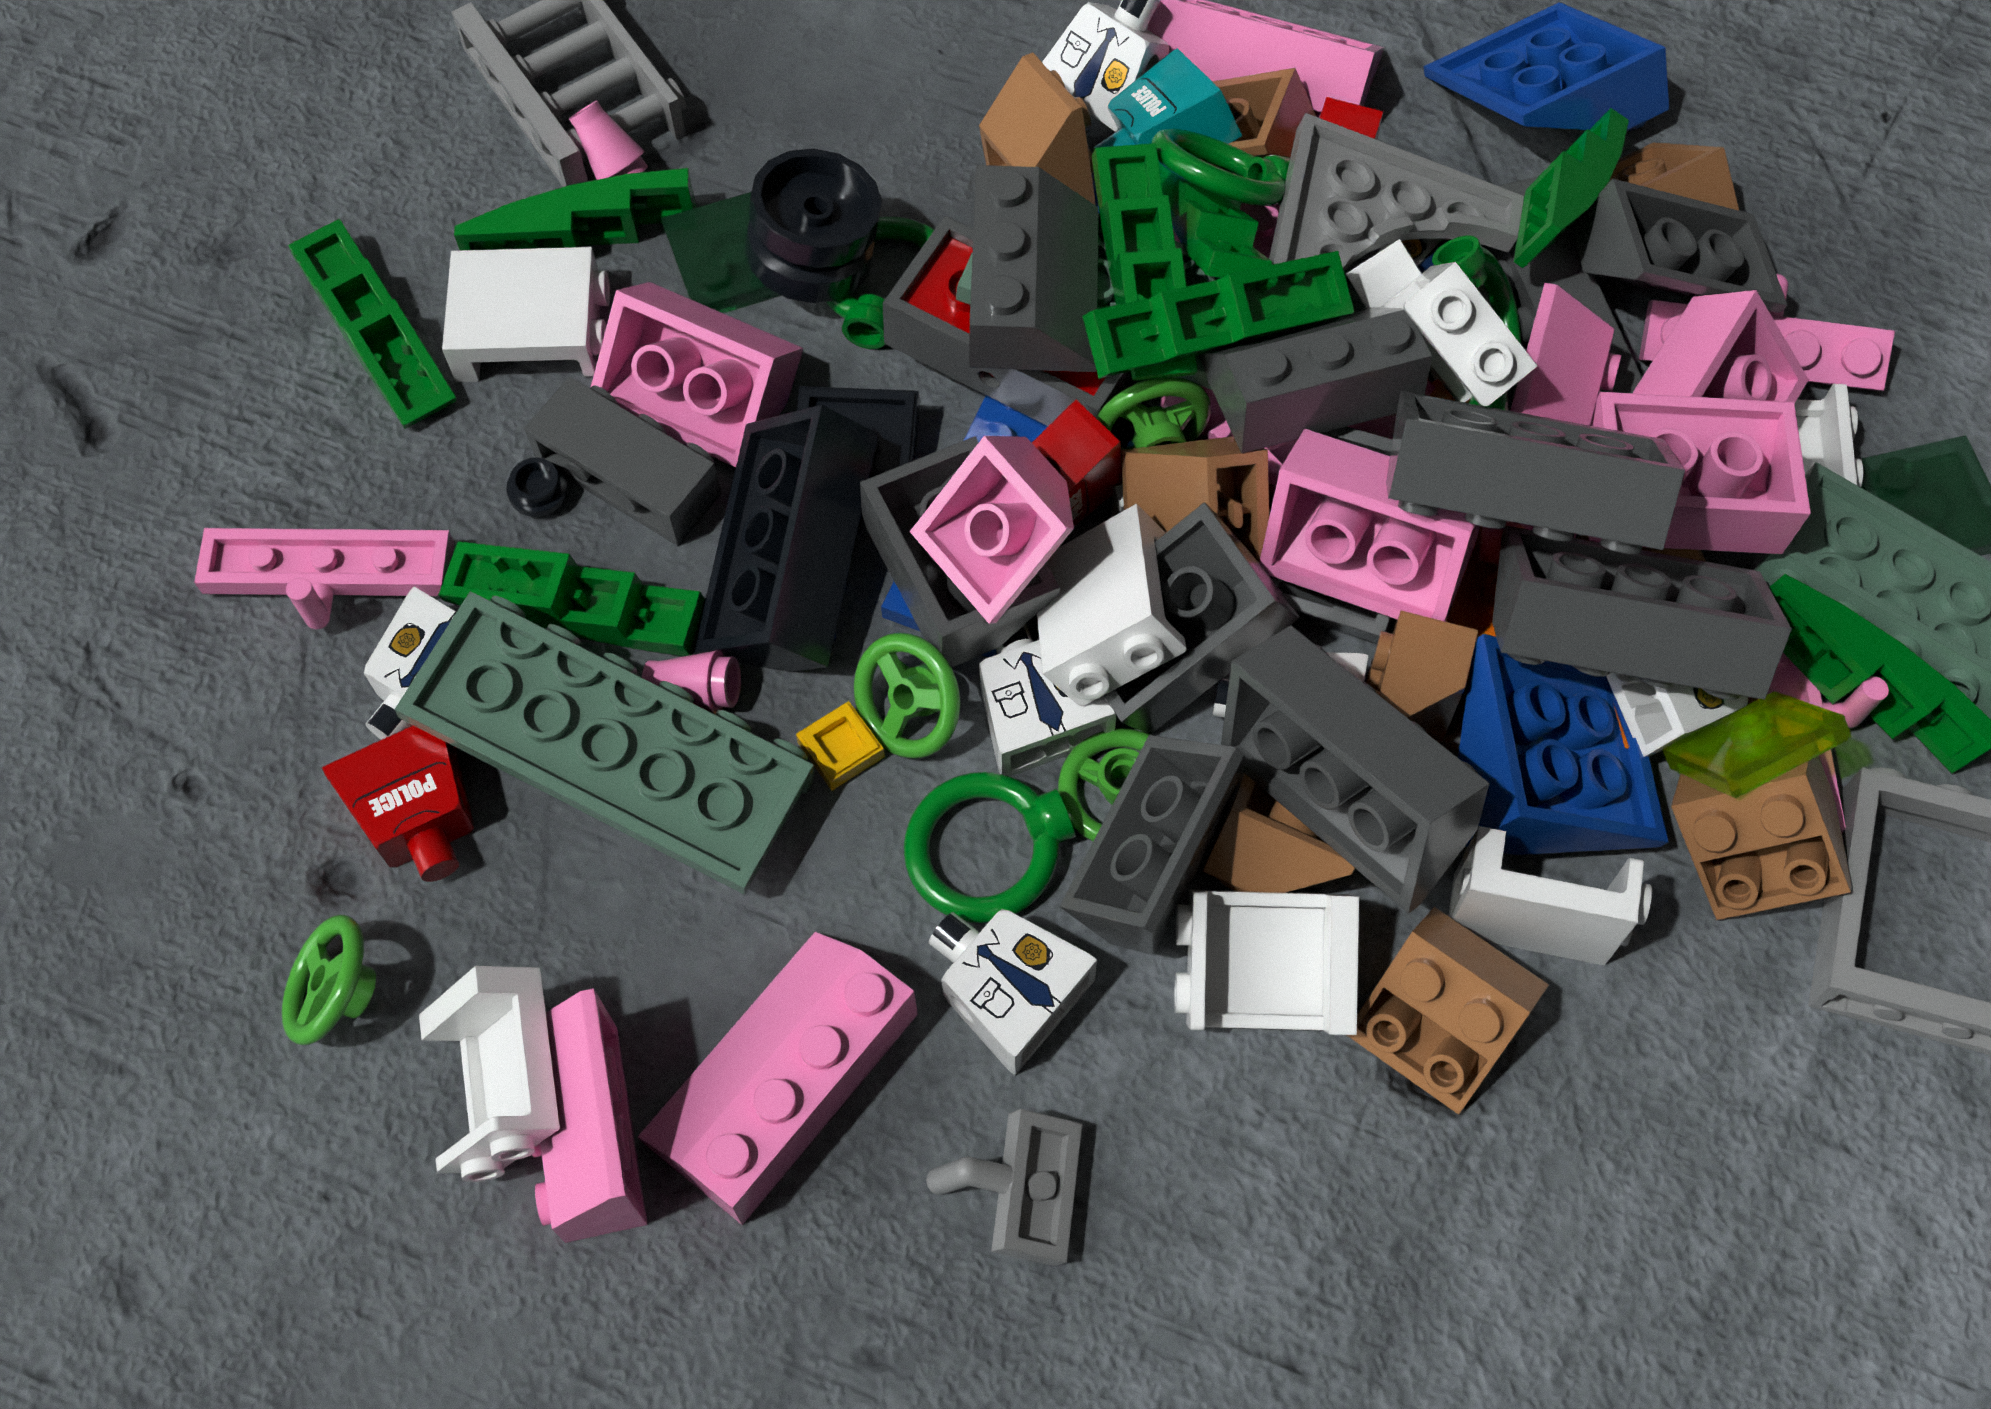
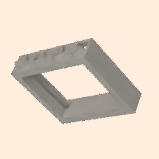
M1862 767L1840 792L1846 825L1845 831L1842 833V839L1852 885L1851 893L1824 898L1808 1006L1991 1055L1990 1002L1854 967L1876 813L1991 842V800L1974 796L1971 791L1961 786L1951 784L1935 786L1907 779L1904 774L1894 769H1868Z

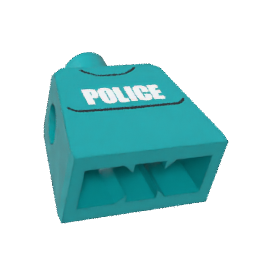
M1177 48L1109 102L1108 110L1118 131L1094 146L1093 149L1150 144L1156 133L1173 128L1203 134L1228 144L1241 137L1242 134L1221 89Z

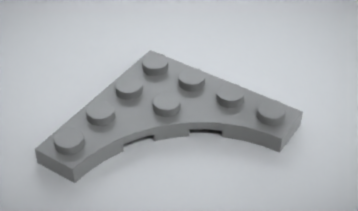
M1305 113L1296 129L1285 181V193L1280 204L1269 259L1272 261L1271 265L1339 251L1343 271H1345L1353 262L1367 253L1385 245L1393 244L1399 239L1401 241L1422 238L1454 239L1467 235L1478 238L1481 245L1509 252L1518 237L1524 196Z

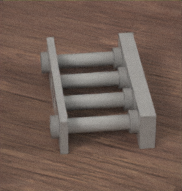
M540 0L497 23L492 18L484 21L471 2L451 12L465 52L563 187L588 182L583 162L587 161L588 158L577 132L573 128L565 131L561 126V116L630 80L644 98L610 115L626 133L659 117L676 140L686 135L681 111L685 110L687 106L680 88L672 78L667 80L662 78L604 0ZM576 8L589 24L525 58H522L520 55L511 57L506 51L508 50L507 43ZM602 44L606 46L616 59V62L551 95L546 91L538 94L533 87L535 86V78Z

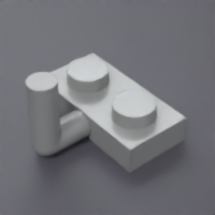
M1024 1109L1016 1110L1008 1115L1002 1164L970 1156L963 1157L931 1169L926 1179L927 1186L936 1195H943L967 1186L999 1193L991 1252L1052 1266L1067 1263L1082 1124Z

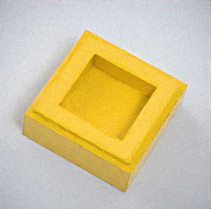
M849 701L796 733L797 743L831 790L836 789L885 758L884 748Z

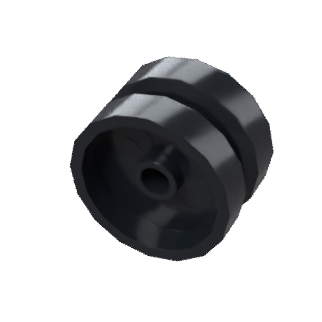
M814 148L787 151L768 160L755 175L751 191L750 219L745 243V254L750 270L765 287L787 299L807 303L836 301L855 292L869 276L882 206V198L876 181L861 165L845 156Z

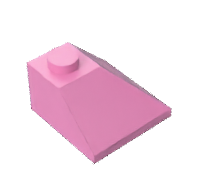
M984 436L914 525L910 533L989 624L997 623L1074 529L1067 481L1027 437Z

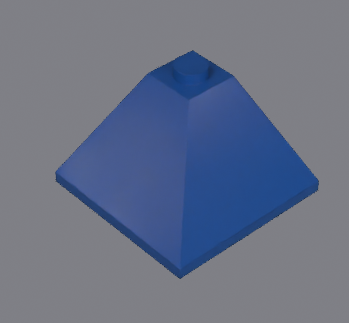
M1560 2L1423 66L1425 77L1527 127L1590 130L1612 108L1629 119L1627 131L1642 127L1647 120L1669 110L1666 47Z
M1482 634L1476 638L1471 661L1458 759L1471 765L1478 775L1490 783L1478 826L1506 831L1503 853L1526 855L1656 848L1667 844L1668 838L1649 756H1643L1636 738L1632 737L1607 677L1588 675L1577 670L1572 665L1546 660L1538 665L1522 663L1511 658L1507 653H1501L1496 636ZM1616 712L1629 745L1628 749H1625ZM1472 836L1471 839L1467 842V844L1465 845V847H1468V846H1469V844H1470V842H1471L1473 836Z

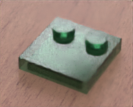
M751 192L661 218L664 233L688 299L721 313L781 296L765 287L750 270L745 254L746 234L750 219Z
M1966 435L1860 459L1863 464L1861 488L1980 556L1991 554V484Z

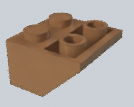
M1033 52L1022 56L979 125L986 165L1040 167L1096 205L1093 188L1095 177L1092 153L1088 148L1086 132L1091 131L1092 128L1089 111L1080 97L1074 98L1067 91L1056 70L1049 71Z
M1234 436L1121 450L1124 510L1137 503L1167 533L1205 502L1255 559L1260 562L1269 521L1267 449L1261 448L1241 454Z
M1401 610L1393 634L1384 631L1380 632L1365 683L1370 685L1380 697L1410 721L1418 723L1429 736L1440 743L1445 737L1465 689L1478 630Z
M1813 739L1681 771L1671 808L1716 920L1851 893L1852 885L1835 798Z
M1434 907L1412 931L1358 1013L1357 1035L1347 1036L1459 1115L1549 984Z

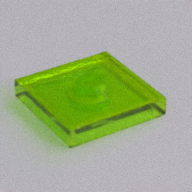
M1773 691L1766 696L1765 700L1758 699L1733 714L1664 748L1663 752L1670 769L1733 798H1738L1848 741V738L1852 737L1844 715Z

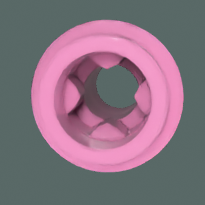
M597 100L569 118L576 129L596 180L630 173H640L647 169L648 166L641 156L645 151L603 110Z
M720 650L662 661L648 660L642 673L643 679L659 686L661 681H667L679 686L694 698L693 704L713 713H716L717 710H722L723 707L733 708L740 694L741 672L739 663L735 657H725Z

